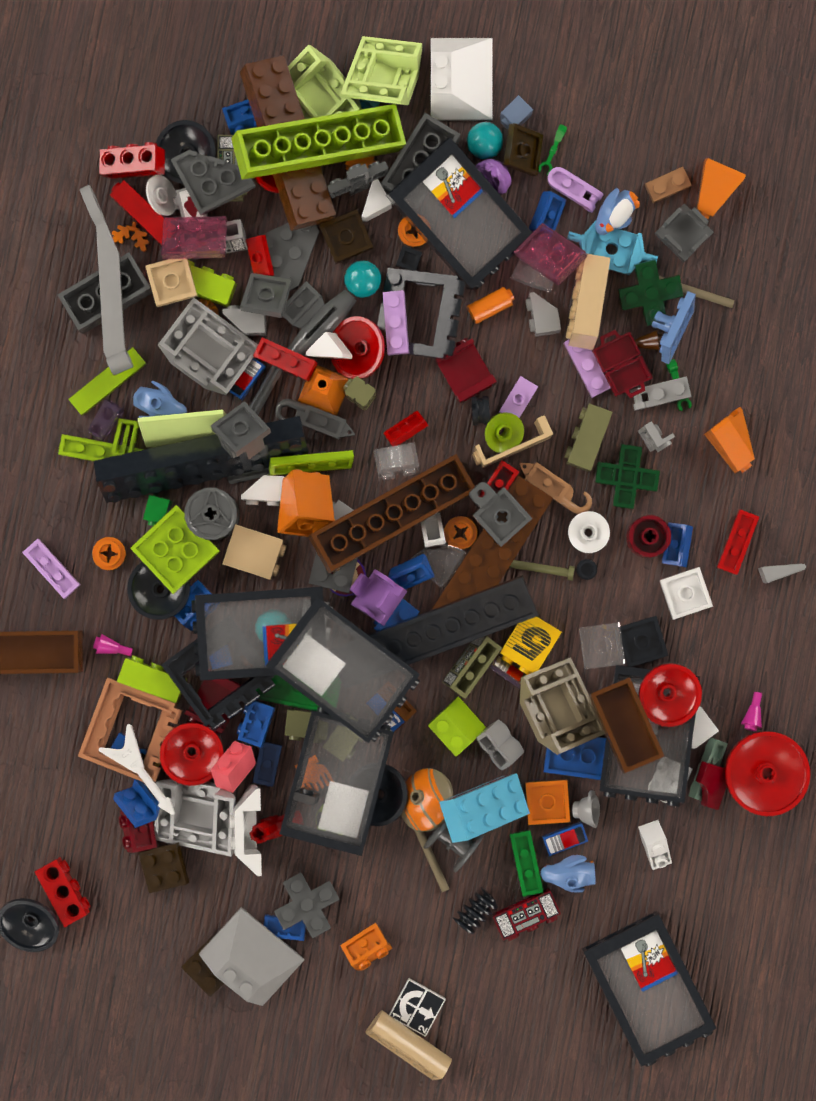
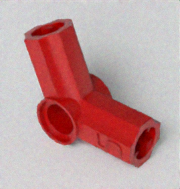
M300 810L295 811L293 822L304 825ZM285 814L261 819L260 823L252 826V831L249 833L251 840L259 844L283 836L279 834Z

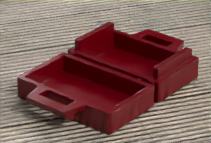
M613 330L601 336V346L593 349L592 352L602 372H606L604 376L614 396L626 393L629 398H632L644 392V383L653 377L643 357L639 356L641 353L631 333L628 332L620 336L616 330ZM613 335L616 336L615 339L605 343V339ZM639 385L641 386V389L630 394L629 390Z

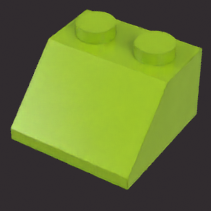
M459 696L428 723L429 728L456 757L486 728Z

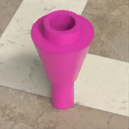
M103 634L100 637H96L93 649H96V654L119 653L131 656L133 648L122 646Z
M754 692L752 704L749 706L741 723L745 726V730L757 732V729L762 728L760 707L762 693Z

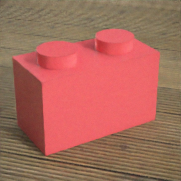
M236 741L230 745L211 768L216 787L232 793L237 789L256 765L251 746Z

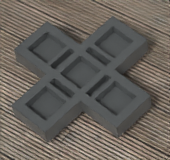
M377 161L370 164L368 168L366 164L351 166L349 171L346 172L347 178L334 179L327 186L331 199L348 191L352 196L370 188L369 182L387 175L388 166L386 162L380 163Z
M302 873L284 881L283 885L292 901L274 911L283 930L303 921L312 939L330 930L331 927L322 909L340 900L331 882L328 881L311 891Z

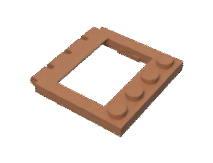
M107 678L78 757L142 781L137 773H134L99 751L100 747H106L123 698L127 696L132 698L131 700L162 710L143 760L144 769L152 780L156 782L161 767L156 766L155 763L161 764V744L165 736L174 728L169 726L170 723L178 724L183 710L176 708L177 703L121 684L112 678Z

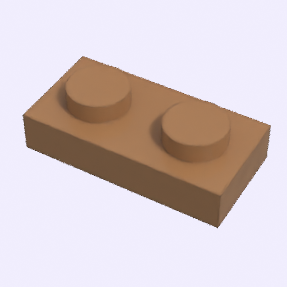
M681 167L645 183V187L654 204L691 187V182L684 167Z

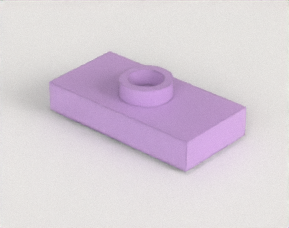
M520 376L499 413L508 412L520 418L538 386Z

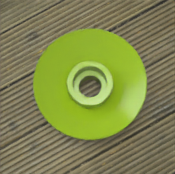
M508 412L495 415L485 428V441L489 448L497 453H502L520 445L524 436L522 421L516 415ZM504 428V432L499 434L500 430Z

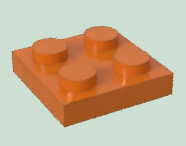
M567 779L525 782L526 803L530 812L527 815L528 825L570 822Z

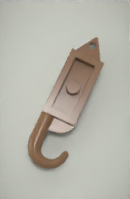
M537 462L535 464L519 463L526 481L553 497V500L571 512L580 514L589 511L591 508L592 498L587 492L583 493L587 499L586 505L579 507L571 502L573 497L571 485Z

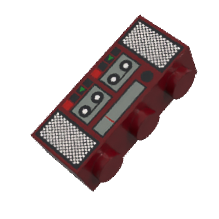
M548 888L543 890V893L534 894L494 912L492 916L502 939L511 941L519 937L520 932L525 930L531 932L537 929L540 923L545 921L546 923H551L557 920V916L561 913Z

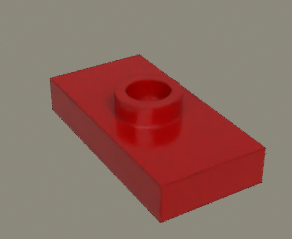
M266 235L246 239L253 273L275 276Z
M417 410L386 430L383 434L392 447L395 448L426 428L428 424Z

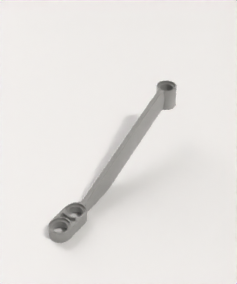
M87 185L80 188V192L97 232L103 350L112 374L116 375L133 368L132 360L125 349L120 255L91 186Z

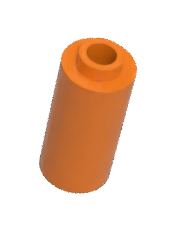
M502 287L467 305V309L474 323L478 324L512 306V301L515 298L510 289L506 290L505 287Z

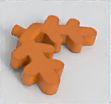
M132 222V226L126 225V227L118 225L117 228L121 230L120 232L112 231L115 244L117 242L123 244V237L125 236V238L129 239V232H135L131 237L133 241L137 240L134 246L136 248L140 247L142 252L147 251L146 245L149 244V241L143 239V237H147V233L136 228L137 222Z

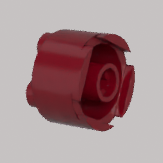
M646 515L636 519L629 526L626 534L629 549L637 556L643 558L655 557L662 554L670 545L671 530L660 517ZM648 531L653 536V539L649 540V542H647V538H644V534H647Z

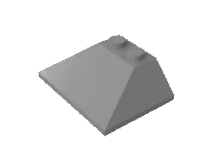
M193 297L159 342L158 346L174 367L203 388L227 395L254 358L253 354L258 344Z
M172 779L156 782V785L165 797L171 798L175 815H171L165 810L159 809L154 825L157 841L171 844L179 842L180 846L230 857L233 855V850H230L229 838L233 837V828L229 827V815H233L236 797L231 792L218 788L215 783L208 781L194 786L183 785Z
M242 907L199 953L200 957L219 980L245 1001L261 1006L269 1000L304 961L302 956Z

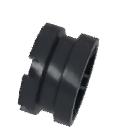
M471 397L473 426L479 425V423L487 425L490 421L489 397Z

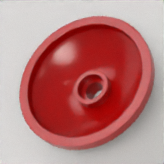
M354 316L343 320L333 333L337 334L353 356L352 359L331 358V361L336 370L347 378L354 379L357 376L361 379L367 378L379 368L383 360L385 351L383 335L379 327L368 318Z
M669 663L657 666L644 677L639 688L638 697L648 719L660 726L673 727L687 722L694 716L701 703L702 689L698 678L691 670L679 664ZM665 689H669V693L667 695L663 694Z
M200 723L181 724L173 728L163 739L160 748L162 768L177 783L188 786L203 784L213 778L211 768L224 754L223 745L218 735L211 728ZM194 748L196 752L194 754H190L188 752V749Z

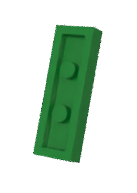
M530 829L510 833L522 896L543 893Z

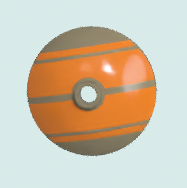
M431 768L418 770L406 780L408 801L401 816L410 828L421 832H428L438 828L445 822L439 802L452 797L453 789L449 779L442 772Z

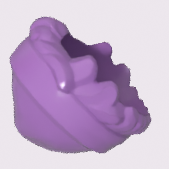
M486 159L475 165L500 195L507 192L512 182L507 166L493 159Z

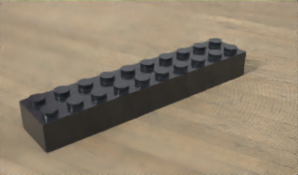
M296 416L265 423L271 430V433L263 438L265 448L250 459L245 456V453L233 459L221 446L218 436L214 434L95 460L94 468L96 482L106 503H115L123 499L138 498L141 495L156 494L164 490L179 489L192 484L198 485L202 482L220 480L233 475L239 476L251 471H261L269 468L270 458L306 455L309 454L301 418Z

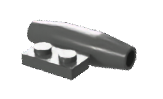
M306 281L286 302L282 315L293 327L301 328L288 349L306 356V351L325 332L332 333L338 327L357 300L348 291L343 290L324 304L322 296Z

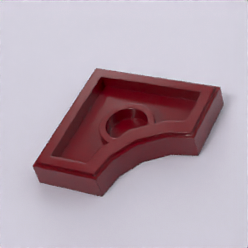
M702 761L695 780L702 788L701 805L719 810L727 786L725 768Z

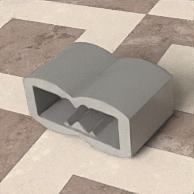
M499 719L490 724L476 737L479 745L490 755L491 760L500 770L511 766L524 753L520 742L511 736L508 727Z

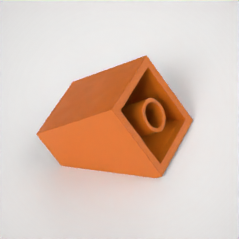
M295 469L283 478L278 533L309 537L310 534L335 521L329 475H323L319 472H303L300 469Z

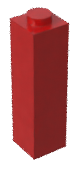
M125 180L113 186L111 189L112 193L110 194L111 198L165 250L180 236L179 232L161 215L156 213L151 205Z

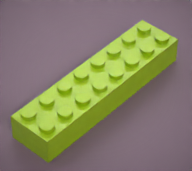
M396 104L238 130L231 138L242 180L399 152L406 145Z

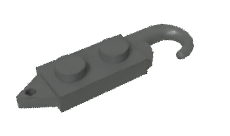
M284 399L276 406L275 413L279 420L285 419L281 415V410L283 407L288 406L297 410L296 416H300L302 425L338 440L342 437L355 436L353 430L346 423V419L293 399Z

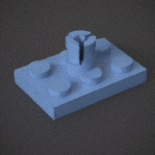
M689 291L685 298L681 297L677 306L679 310L676 316H668L658 311L654 317L656 320L652 323V327L667 332L661 338L660 345L662 346L659 351L662 354L661 361L667 364L670 363L694 313L696 294Z

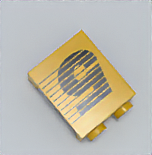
M538 617L518 623L499 652L503 655L501 659L510 665L513 662L520 665L518 670L527 675L538 671L562 632Z

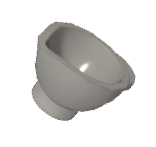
M590 790L588 797L573 803L572 812L574 818H580L583 823L597 828L600 816L599 798L594 790Z

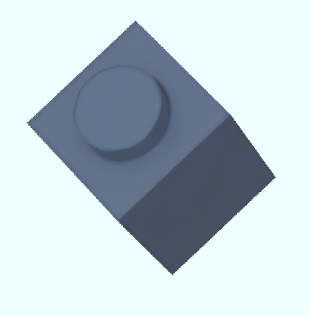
M518 95L501 112L500 122L506 129L509 128V124L513 123L521 126L532 116L533 109Z

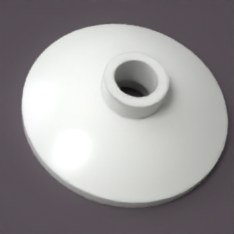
M162 175L152 176L146 185L147 199L156 213L162 216H169L176 210L173 197H177L176 191L166 177Z
M591 511L582 512L575 516L568 528V537L571 544L577 550L584 553H594L601 550L607 544L610 536V528L606 519L600 514ZM586 529H590L592 531V535L590 537L585 535L584 532Z

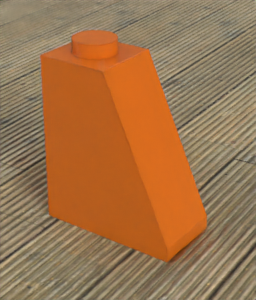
M738 407L704 435L734 473L738 471L743 473L752 466L750 462L755 458L743 410L741 407Z

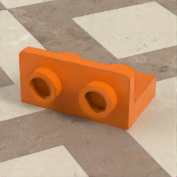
M374 923L340 945L351 966L357 971L368 968L372 961L388 955V951L392 949L377 923Z

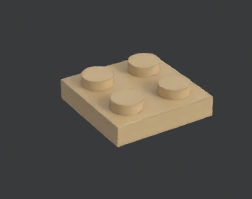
M186 255L146 265L157 307L197 297Z

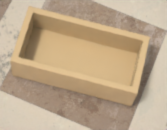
M585 254L584 260L579 261L575 276L576 284L572 294L573 303L569 313L570 322L566 332V338L569 339L568 346L593 350L599 334L610 257Z

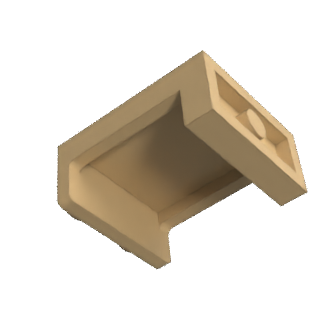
M235 524L223 565L272 580L273 576L277 577L280 565H277L279 556H284L287 546L283 545L284 540Z

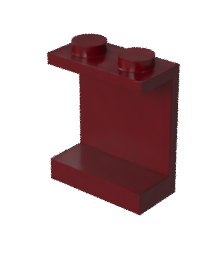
M464 338L457 342L453 356H446L445 360L436 358V363L459 404L497 383L493 374H490L478 353L473 338L470 340Z
M231 679L204 680L197 694L208 710L240 687L241 684ZM190 705L189 709L185 712L189 716L188 720L193 723H203ZM225 713L222 716L226 723L214 731L216 734L218 732L223 733L230 721Z

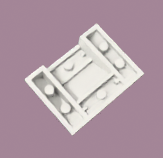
M431 38V117L438 121H492V38Z
M249 784L234 807L233 815H229V827L233 828V837L229 838L230 850H233L234 854L257 876H262L261 853L257 850L256 841L251 840L249 834L252 831V826L257 824L256 811H261L260 788L255 784Z

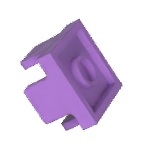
M375 569L369 578L361 573L351 586L350 591L356 595L351 605L384 626L407 591Z

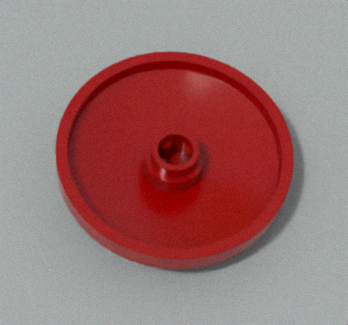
M771 731L756 732L741 739L731 750L725 765V781L729 793L741 807L757 815L776 816L790 811L803 799L810 782V766L802 748L791 738Z

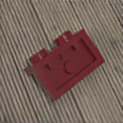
M120 811L119 825L123 828L124 837H122L124 849L127 852L135 853L157 848L153 821L135 828L124 812Z

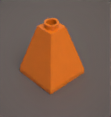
M706 158L703 165L697 210L706 219L714 216L745 179L746 174Z
M317 365L309 382H305L298 402L337 416L345 397L343 387L349 378Z

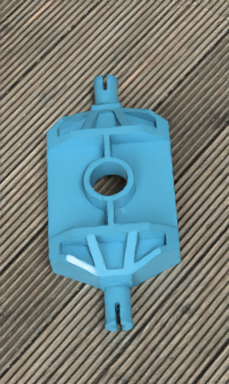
M596 221L582 235L570 231L568 233L567 240L579 242V245H581L583 260L585 254L610 257L609 270L630 275L635 269L634 264L653 259L657 263L658 256L644 252L642 233L634 234L614 229L608 234L600 235L595 229ZM609 244L615 245L617 253L614 255L608 254L606 246Z

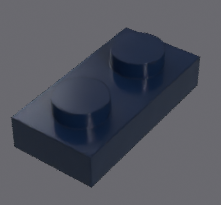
M264 742L263 747L259 750L253 783L274 786L282 745Z

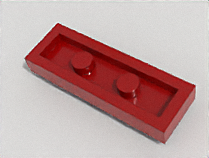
M263 337L253 354L255 358L308 382L318 364L310 358Z
M741 509L738 510L718 562V569L738 575L759 516Z

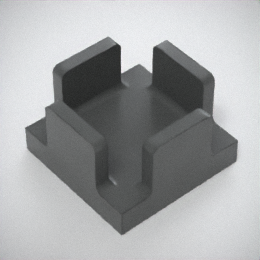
M684 203L655 232V235L684 263L714 232L707 226L709 221L695 207L691 210Z
M245 401L211 425L212 431L218 436L221 446L233 459L242 453H245L248 459L255 456L265 448L263 438L271 433L270 428Z

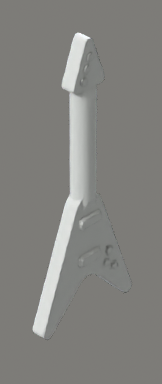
M128 724L126 727L125 745L122 749L100 747L99 751L134 773H137L158 800V806L171 815H175L171 798L165 797L144 769L133 727Z

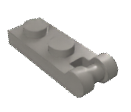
M687 376L645 386L644 392L633 397L635 402L633 404L634 411L691 398L692 395ZM635 388L630 390V394L641 388ZM647 393L649 401L643 402L642 394Z

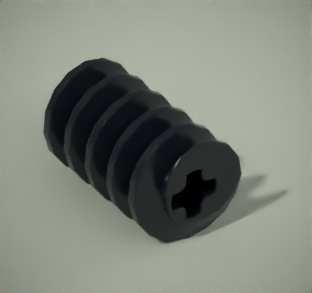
M480 887L483 892L482 895L477 892L475 893L476 901L471 898L469 899L471 907L463 905L465 913L457 912L460 917L459 919L452 917L463 930L471 934L475 933L473 926L481 927L478 920L486 921L484 914L492 915L490 907L495 910L498 909L496 900L483 887Z

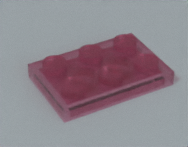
M226 216L164 218L162 258H225Z
M543 223L514 252L517 258L558 286L587 257L584 250Z

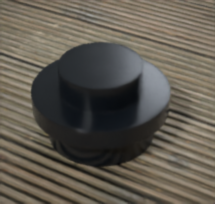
M584 559L578 563L576 572L581 579L590 580L597 574V565L590 559Z

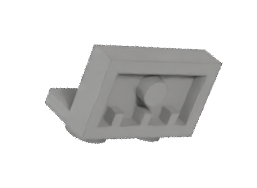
M652 421L638 430L650 452L655 449L657 452L672 444L670 440L675 437L672 433L662 439V432L657 424L654 425Z

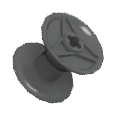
M204 488L196 491L188 499L185 507V521L188 528L196 536L205 540H222L229 537L233 533L235 524L238 525L240 520L239 507L236 500L218 488ZM211 510L217 512V515H214V519L208 517Z
M443 822L441 826L434 829L423 848L428 849L437 839L445 844L447 850L451 849L459 855L453 868L456 873L469 859L486 833L468 841L452 843L446 822Z

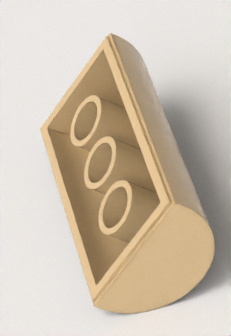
M383 1010L377 1014L365 1031L368 1036L432 1080L443 1079L451 1064L452 1058Z

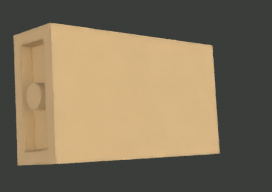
M545 415L537 418L534 422L540 436L491 458L485 459L480 445H476L474 448L475 452L472 454L476 465H481L483 469L550 439L553 432Z

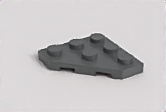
M188 150L171 159L200 216L256 187L252 178L241 179L238 164L235 165L215 157L198 154L192 150Z
M286 223L262 235H266L275 275L273 277L290 279L292 282L290 291H292L301 284L304 271L307 268L313 247L317 241L319 230L316 225L291 231L289 223Z

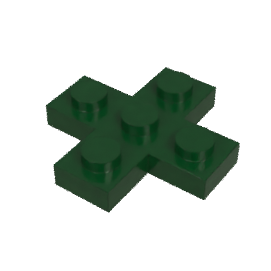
M655 259L634 264L638 284L618 289L621 309L627 310L642 306L647 326L652 325L653 321L656 320L654 317L658 311L666 314L665 300L684 296L680 275L659 279Z
M621 444L618 465L597 462L595 483L615 486L613 507L634 509L637 489L654 492L658 490L660 471L640 468L642 447Z

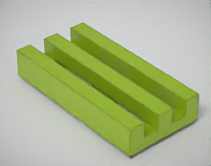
M118 419L110 457L125 454L131 425L134 428L128 453L134 452L139 431L138 421ZM126 424L121 451L117 453L122 426Z

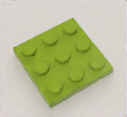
M178 505L172 508L131 547V550L172 594H175L220 552L210 540L196 536L188 528L185 521V513Z

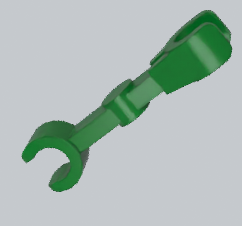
M559 125L554 145H552L549 151L550 154L547 161L540 164L539 173L543 166L549 168L547 176L552 170L550 163L556 154L558 144H560L566 133V126Z
M673 359L669 364L666 363L672 380L680 378L676 360ZM689 398L677 401L679 411H683L681 407L682 401L687 402L688 409L692 406Z

